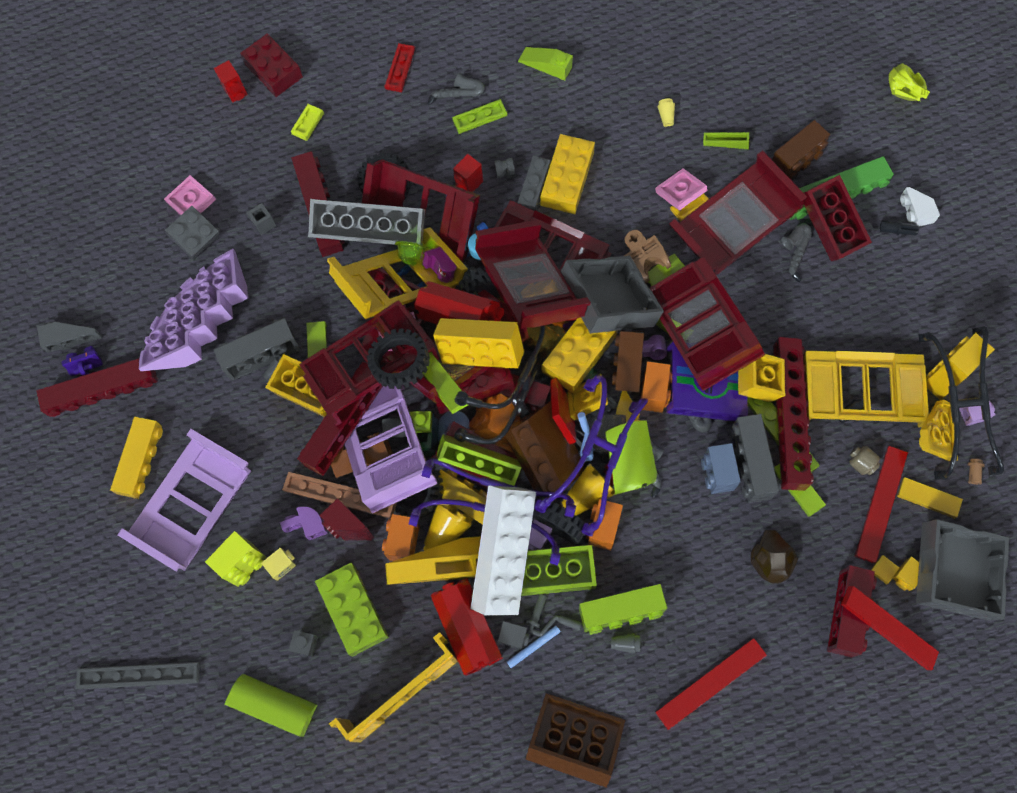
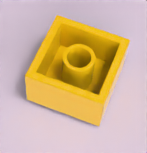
M766 354L739 370L738 394L766 402H772L784 397L785 359Z

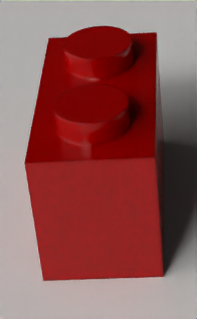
M229 60L213 68L232 103L243 99L247 95L238 73Z
M469 154L453 168L456 187L474 192L483 182L482 165Z

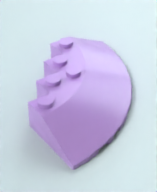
M234 249L213 260L215 263L207 269L204 266L199 269L200 272L194 280L191 277L180 286L182 291L175 297H170L165 303V310L160 317L156 316L150 326L152 330L150 335L145 337L144 342L146 346L141 351L139 359L140 371L186 367L202 360L201 346L218 339L217 326L233 319V305L248 299L247 285Z

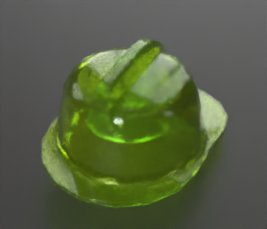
M395 242V245L398 246V257L404 263L412 266L417 264V262H421L426 249H433L413 242Z

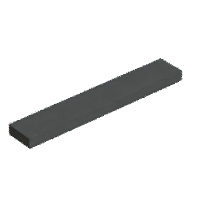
M200 662L77 668L76 689L199 683Z

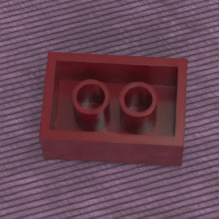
M268 33L240 53L245 65L275 97H278L303 78L299 65Z

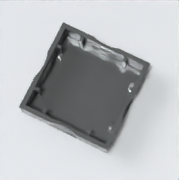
M631 256L566 260L561 270L562 276L576 298L588 297L591 302L590 306H587L585 316L581 317L590 334L655 327L664 312L652 291L645 284L642 274Z
M938 519L923 522L916 604L988 621L1005 619V575L1008 566L1009 538L985 531H973L964 526Z

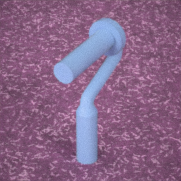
M580 412L577 415L582 431L585 432L580 456H582V450L590 433V427L584 412ZM596 444L593 445L591 453L587 456L585 462L593 460V451Z

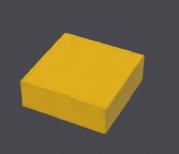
M882 555L871 570L875 571L874 575L887 585L900 567Z

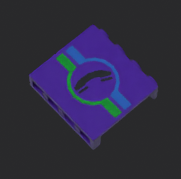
M674 342L667 347V352H672V401L667 405V413L726 421H736L738 417L748 416L747 396L738 394V371L702 391ZM696 342V343H686V344H687L688 348H690V347L696 345V344L699 343V342Z

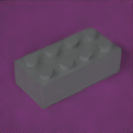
M284 318L277 319L266 327H259L248 335H241L230 343H223L214 349L221 369L231 381H234L269 365L274 357L277 358L279 355L283 356V354L289 356L301 349L292 329Z
M757 414L738 417L729 434L731 441L735 442L734 454L735 459L739 460V477L744 482V486H742L743 497L747 498L748 503L771 500L779 492L762 416Z

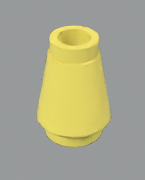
M670 98L662 99L659 101L657 108L663 126H673L675 103Z

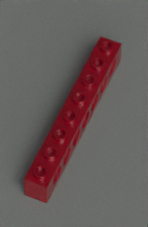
M779 337L773 345L774 357L785 359V396L776 400L781 489L805 491L812 485L814 479L810 467L812 464V455L809 453L811 437L808 435L810 420L807 417L808 399L805 396L807 390V382L804 381L806 365L803 364L805 349L802 346V339ZM793 447H796L799 452H796ZM794 465L798 466L800 471L796 470Z

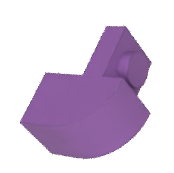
M309 507L296 508L298 516L290 515L285 518V521L280 522L282 530L286 533L303 527L308 540L328 534L327 529L321 524L324 520L314 509Z

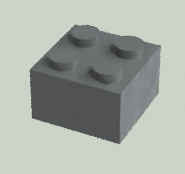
M193 206L188 208L165 229L167 236L192 260L196 259L220 236L219 231Z

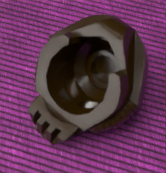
M776 530L764 531L759 544H755L750 557L751 564L758 574L772 584H779L789 579L798 560L793 547Z

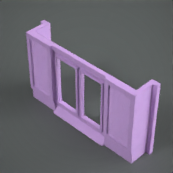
M402 385V389H397L396 386L394 389L383 386L345 442L362 502L370 508L371 513H375L437 484L436 478L432 473L430 478L421 476L426 460L402 392L405 389L404 385ZM396 409L398 410L402 422L401 425L360 443L356 430L357 427ZM405 431L410 447L367 466L363 450Z
M192 429L187 433V436L191 439L190 443L129 531L121 529L118 533V536L176 572L178 569L184 571L187 569L251 472L247 467L249 464L247 461ZM186 472L223 494L211 512L175 491V488ZM170 495L207 517L196 535L159 514Z

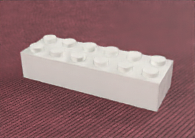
M488 485L471 602L472 610L483 615L519 614L536 497L535 491L518 487Z

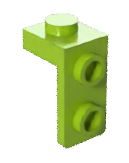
M431 411L410 412L416 433L432 432Z

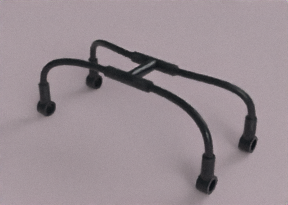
M545 325L540 326V334L535 348L522 343L524 351L527 350L533 353L528 358L518 378L515 390L506 401L498 404L485 403L483 400L470 397L464 391H459L454 399L455 403L460 406L467 404L477 408L500 409L508 406L518 395L514 410L503 431L495 438L482 439L481 436L468 433L464 428H458L454 434V438L457 441L464 442L466 440L476 444H493L507 434L520 406L524 403L535 380L534 377L542 363V354L539 350L544 339Z
M985 326L972 328L973 335L977 333L979 336H983L979 368L980 383H978L980 398L958 400L957 386H955L952 369L942 345L930 332L918 334L919 342L932 340L944 362L950 385L948 390L952 423H954L953 452L947 471H934L935 480L948 479L954 469L960 439L959 422H961L959 408L981 406L982 420H984L987 436L998 466H989L988 473L989 475H1002L1004 473V465L990 425L991 414L987 382L985 383V361L989 332Z

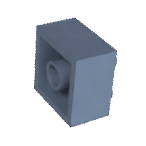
M732 443L708 447L703 459H701L702 469L706 470L707 473L705 478L706 488L710 489L711 494L735 491L741 481Z

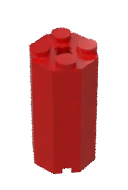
M431 281L426 283L428 285L426 288L422 287L419 289L414 304L415 309L419 311L417 318L437 325L440 318L501 321V318L504 316V308L500 307L499 302Z
M468 578L460 580L456 585L453 582L448 583L442 587L443 591L439 590L431 594L432 601L465 676L480 671L482 668L493 665L503 659L485 616L471 609L473 588Z

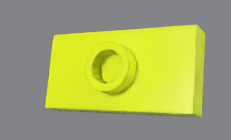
M307 104L291 130L292 135L308 141L324 115V111Z

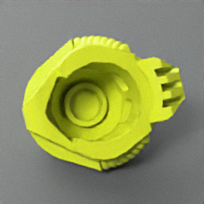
M903 63L893 67L890 71L889 84L892 95L909 101H920V98H927L930 91L927 90L926 82L920 73L914 74L912 69Z

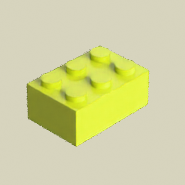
M234 531L205 563L222 579L239 587L249 581V575L254 570H258L263 566L261 563L266 556L250 541Z

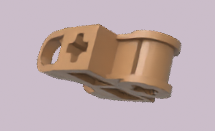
M632 230L627 233L625 243L629 247L630 252L624 256H631L642 274L645 284L650 281L648 272L652 266L662 265L667 269L672 267L666 251L655 235L646 240L638 230Z

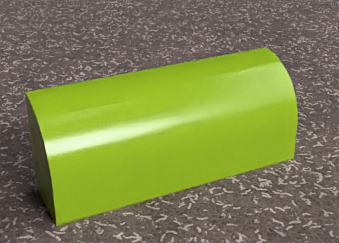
M445 434L441 437L437 451V459L439 461L515 486L522 468L517 459L465 441L459 442L454 437Z
M245 674L240 675L236 680L224 704L299 737H304L317 707V704Z

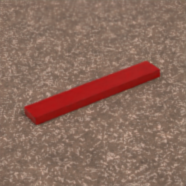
M888 446L855 553L857 558L871 563H876L908 452Z
M848 586L841 603L843 607L926 670H933L939 651L856 587Z
M753 638L656 711V715L667 730L671 729L762 660L767 654Z

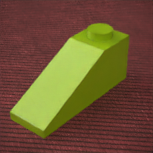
M525 47L518 62L565 81L572 69L573 55L558 49Z

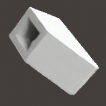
M911 187L905 188L900 197V202L906 208L908 222L919 226L934 223L940 216L934 199Z

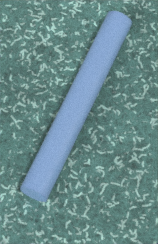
M554 626L543 636H540L506 661L509 667H514L559 634V628Z

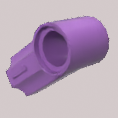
M654 335L647 341H643L642 357H651L653 360H662L666 357L667 350L663 336Z

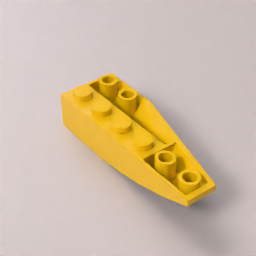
M481 537L460 538L386 563L387 585L475 578Z

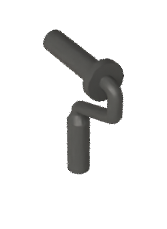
M539 594L531 619L526 621V624L529 625L530 633L536 636H543L556 620L563 625L580 631L581 622L562 615L553 616L541 631L535 630L534 628L540 627L538 621L547 599L545 595Z

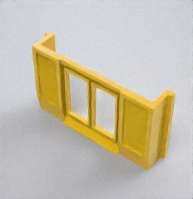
M430 227L424 229L422 247L406 246L342 266L335 257L327 258V262L330 264L329 274L365 319L373 317L398 300L402 305L416 301L419 289L412 291L390 264L405 260L425 284L431 281L450 288H456L459 285V281L463 279L464 272L468 270ZM441 247L456 265L452 282L444 283L440 281L438 275L431 268L426 269L422 265L425 251ZM383 267L405 294L390 299L367 272Z
M806 351L803 356V364L806 365L804 381L807 382L805 396L808 399L807 417H809V420L839 419L918 422V427H922L925 423L929 411L924 355L882 352ZM841 366L862 367L864 410L843 409ZM869 367L889 368L892 411L871 410Z
M440 632L434 636L433 639L444 651V654L358 726L354 727L350 720L335 718L329 725L338 728L346 740L362 742L385 723L384 720L429 682L435 681L458 662L446 646L449 642Z

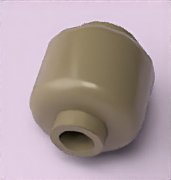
M857 446L849 454L851 456L850 465L861 475H871L880 466V457L868 446L861 448Z

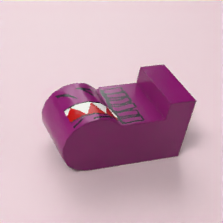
M441 247L425 251L422 265L426 269L431 268L438 275L440 281L444 283L452 282L456 265Z

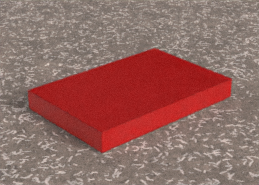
M555 378L550 382L552 418L567 442L573 444L576 442L575 421L570 416L568 395L559 380Z

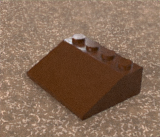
M551 401L513 423L505 435L534 491L555 492L571 475L581 459L574 443L569 444L552 418ZM583 464L582 468L580 469L576 477L573 479V481L568 485V487L582 474V472L586 468L585 464Z
M546 693L525 760L607 788L612 776L625 720Z

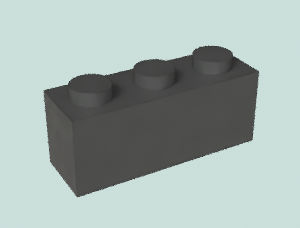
M537 156L532 157L518 204L533 211L538 210L540 196L550 168L549 159Z

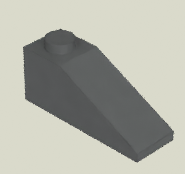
M46 322L44 325L37 327L40 347L47 353L102 338V335L95 328L72 324Z

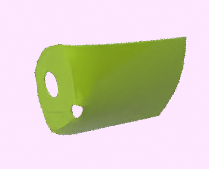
M634 421L628 430L616 468L612 472L614 495L639 489L656 482L657 470L647 421ZM626 423L606 431L607 441L616 445L619 434L622 433Z

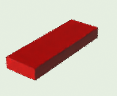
M398 43L384 86L386 90L402 93L415 52V46Z

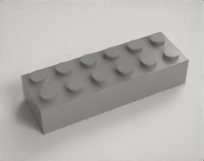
M310 199L308 237L422 247L425 209Z

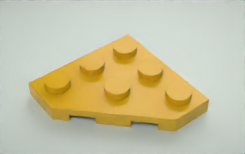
M940 400L936 401L920 430L919 444L921 450L947 461H951L953 452L954 423H952L950 402Z

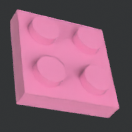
M683 168L657 186L655 190L659 196L680 211L705 193L707 185Z
M189 175L164 200L176 212L182 215L191 206L201 214L216 198Z

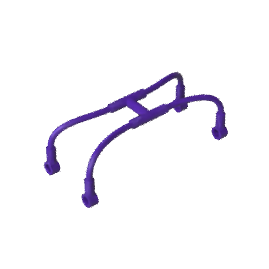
M596 375L592 379H587L584 385L587 391L594 392L597 384L601 381L602 397L597 419L592 425L582 450L581 459L567 480L549 498L537 500L534 506L536 511L545 513L551 502L576 477L587 456L590 455L593 445L596 444L606 449L612 455L607 465L608 470L603 487L599 516L596 522L591 524L584 523L581 532L587 536H593L594 531L602 523L613 469L616 468L629 428L648 402L647 398L640 399L638 402H631L629 412L632 415L622 433L619 434L616 445L598 437L607 398V383L602 375Z
M435 458L426 461L421 475L422 477L430 478L434 464H438L468 479L480 482L481 485L517 487L501 481L472 475ZM535 491L536 496L550 497L554 493ZM561 493L557 498L567 500L564 516L573 518L576 509L574 500L569 495ZM453 499L427 501L418 505L413 510L408 525L417 527L421 509L431 505H461L485 512L486 504ZM532 522L531 527L544 535L553 546L549 563L558 565L561 553H559L560 549L556 541L547 531Z

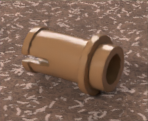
M970 459L968 466H970L968 483L981 485L982 467H985V464H983L981 459Z

